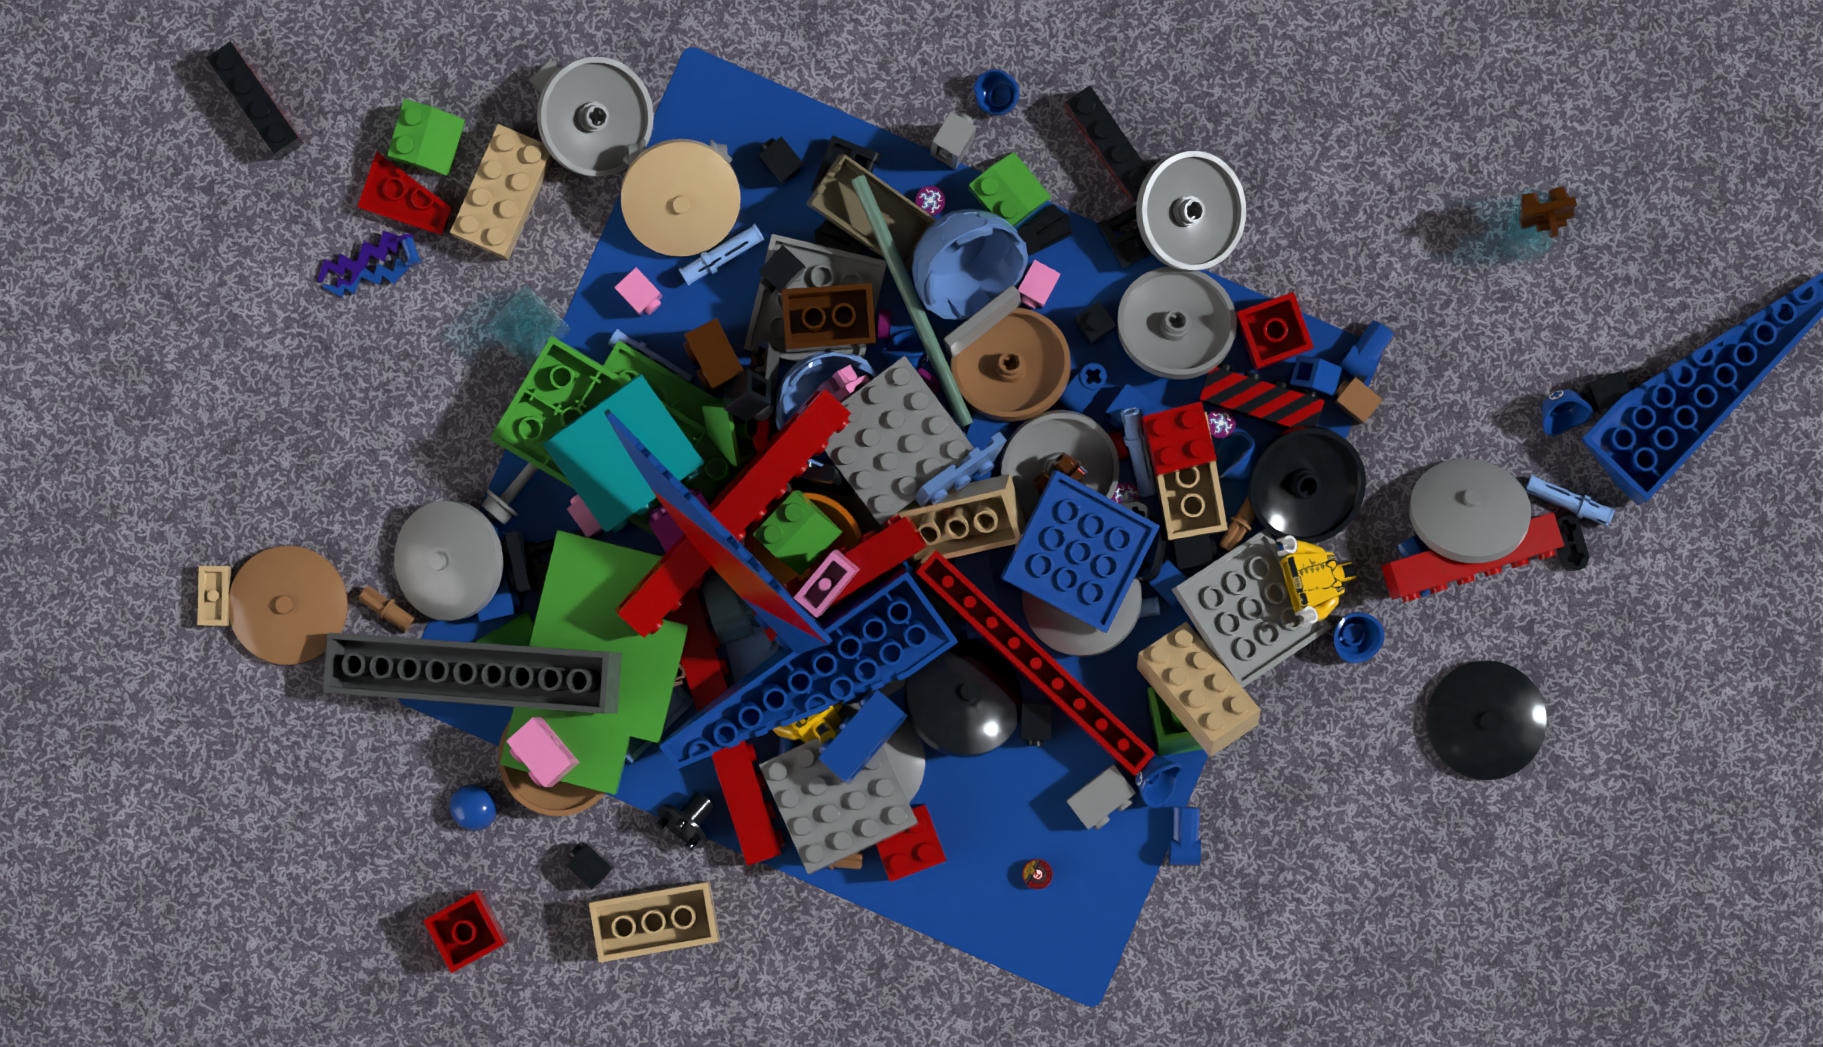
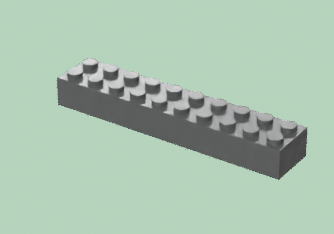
M328 633L323 693L618 714L622 653Z

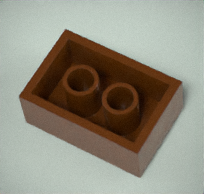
M872 283L782 289L787 353L876 346Z
M715 318L684 334L687 342L683 343V346L694 366L700 364L701 369L697 370V374L708 392L713 390L716 396L724 393V385L744 370L718 319Z

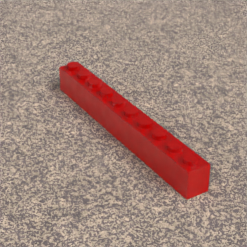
M820 385L714 500L707 510L740 542L746 535V527L752 521L757 523L767 512L765 507L772 499L776 501L788 489L786 484L793 476L798 478L805 472L808 467L806 462L814 454L818 456L826 449L829 444L827 441L834 432L840 433L850 421L848 417L852 413ZM683 534L619 603L615 611L643 638L649 633L653 635L663 625L664 621L662 619L669 611L675 612L685 600L683 596L690 588L695 590L704 581L705 576L703 574L711 565L688 537Z
M931 549L911 570L1128 773L1136 776L1155 755L1146 744L937 550Z
M701 584L695 590L690 588L683 596L685 600L675 612H671L667 616V620L689 625L681 656V664L686 673V679L697 713L729 689L725 677L730 675L725 658L719 660L716 648L721 647L717 632L716 630L710 631L707 620L712 618L707 602L701 603L698 591L702 590ZM746 740L739 742L740 744L729 749L727 747L714 752L712 759L748 866L781 855V848L786 845L781 830L775 831L771 820L776 818L772 802H766L762 792L767 789L762 772L756 773L753 762L758 761L753 744L747 745Z

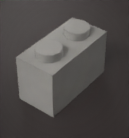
M950 112L932 141L930 155L956 170L974 141L977 126L973 125L974 121L963 113L959 112L956 115Z
M1112 764L1065 801L1088 830L1092 827L1098 830L1110 820L1107 816L1116 808L1121 812L1134 802L1131 797L1136 792L1116 766Z

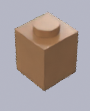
M1355 377L1350 382L1345 379L1339 385L1335 393L1338 397L1333 403L1361 425L1365 423L1383 399Z

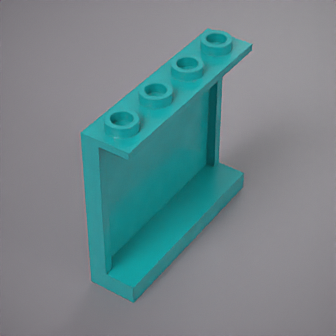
M641 373L542 443L606 533L611 529L616 533L629 523L627 520L629 516L635 512L638 515L643 514L653 506L651 501L656 498V495L633 463L606 418L604 412L607 409L679 481L685 477L689 481L703 471L700 467L704 464L703 459Z

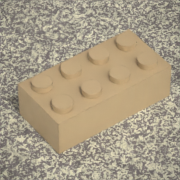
M498 124L450 233L460 240L509 260L554 159L544 144Z
M1205 412L1208 428L1210 431L1207 412ZM1216 461L1156 477L1154 473L1167 542L1228 530Z
M1010 474L971 482L958 491L953 488L947 492L948 495L942 501L935 505L930 502L921 508L918 502L914 500L894 515L900 514L901 518L910 516L928 547L907 559L909 567L916 566L931 549L937 550L943 557L949 559L1017 544L1027 525Z
M1187 622L1138 653V671L1210 757L1258 725L1261 709Z
M710 880L589 902L599 963L715 943L720 940Z

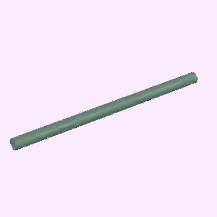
M865 175L852 179L851 182L958 426L961 428L971 424L973 420Z

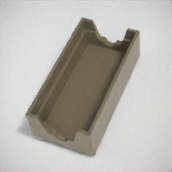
M839 155L806 204L885 259L851 182L852 179L865 175L907 272H909L914 261L913 255L917 242L920 241L926 230L937 219L847 155Z

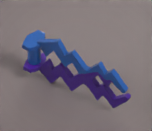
M383 231L378 248L363 241L358 260L356 261L341 253L338 265L324 259L318 282H323L330 269L341 276H344L346 269L351 270L353 274L350 282L338 277L337 287L328 284L323 285V288L340 297L344 296L346 289L355 295L362 278L380 285L383 277H385L393 284H396L410 267L422 263L413 241V234L398 236ZM399 243H402L408 260L406 263L397 258L393 271L379 263L374 274L366 269L370 255L385 262L388 249L390 248L397 253Z

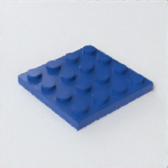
M1054 470L1000 578L1091 627L1107 633L1160 525L1067 475Z

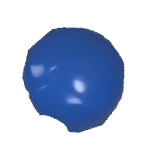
M989 69L980 74L973 86L977 105L989 115L1004 116L1014 110L1020 98V90L1015 78L1000 69Z
M474 783L461 786L453 793L450 799V813L454 821L463 829L477 832L487 829L495 820L497 804L492 794L483 786Z

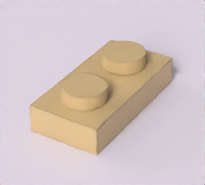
M199 566L198 626H230L229 592L231 566Z

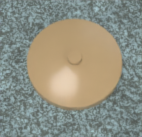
M671 139L649 147L631 163L622 182L621 207L627 226L642 244L661 254L681 257L696 255L711 249L728 235L739 214L740 189L732 166L717 150L699 141Z

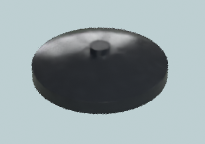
M1320 426L1294 427L1272 438L1256 456L1248 477L1249 503L1258 521L1274 536L1282 538L1290 535L1296 540L1310 544L1322 542L1345 529L1358 513L1366 490L1365 468L1356 449L1338 433Z
M957 639L958 642L906 678L904 705L912 727L932 748L954 757H978L998 748L1015 730L1022 710L1021 688L1011 666L995 650L976 641Z
M1475 661L1455 668L1437 684L1428 702L1426 729L1434 751L1449 768L1469 778L1496 780L1517 773L1535 757L1545 737L1547 718L1540 692L1524 673L1502 662Z

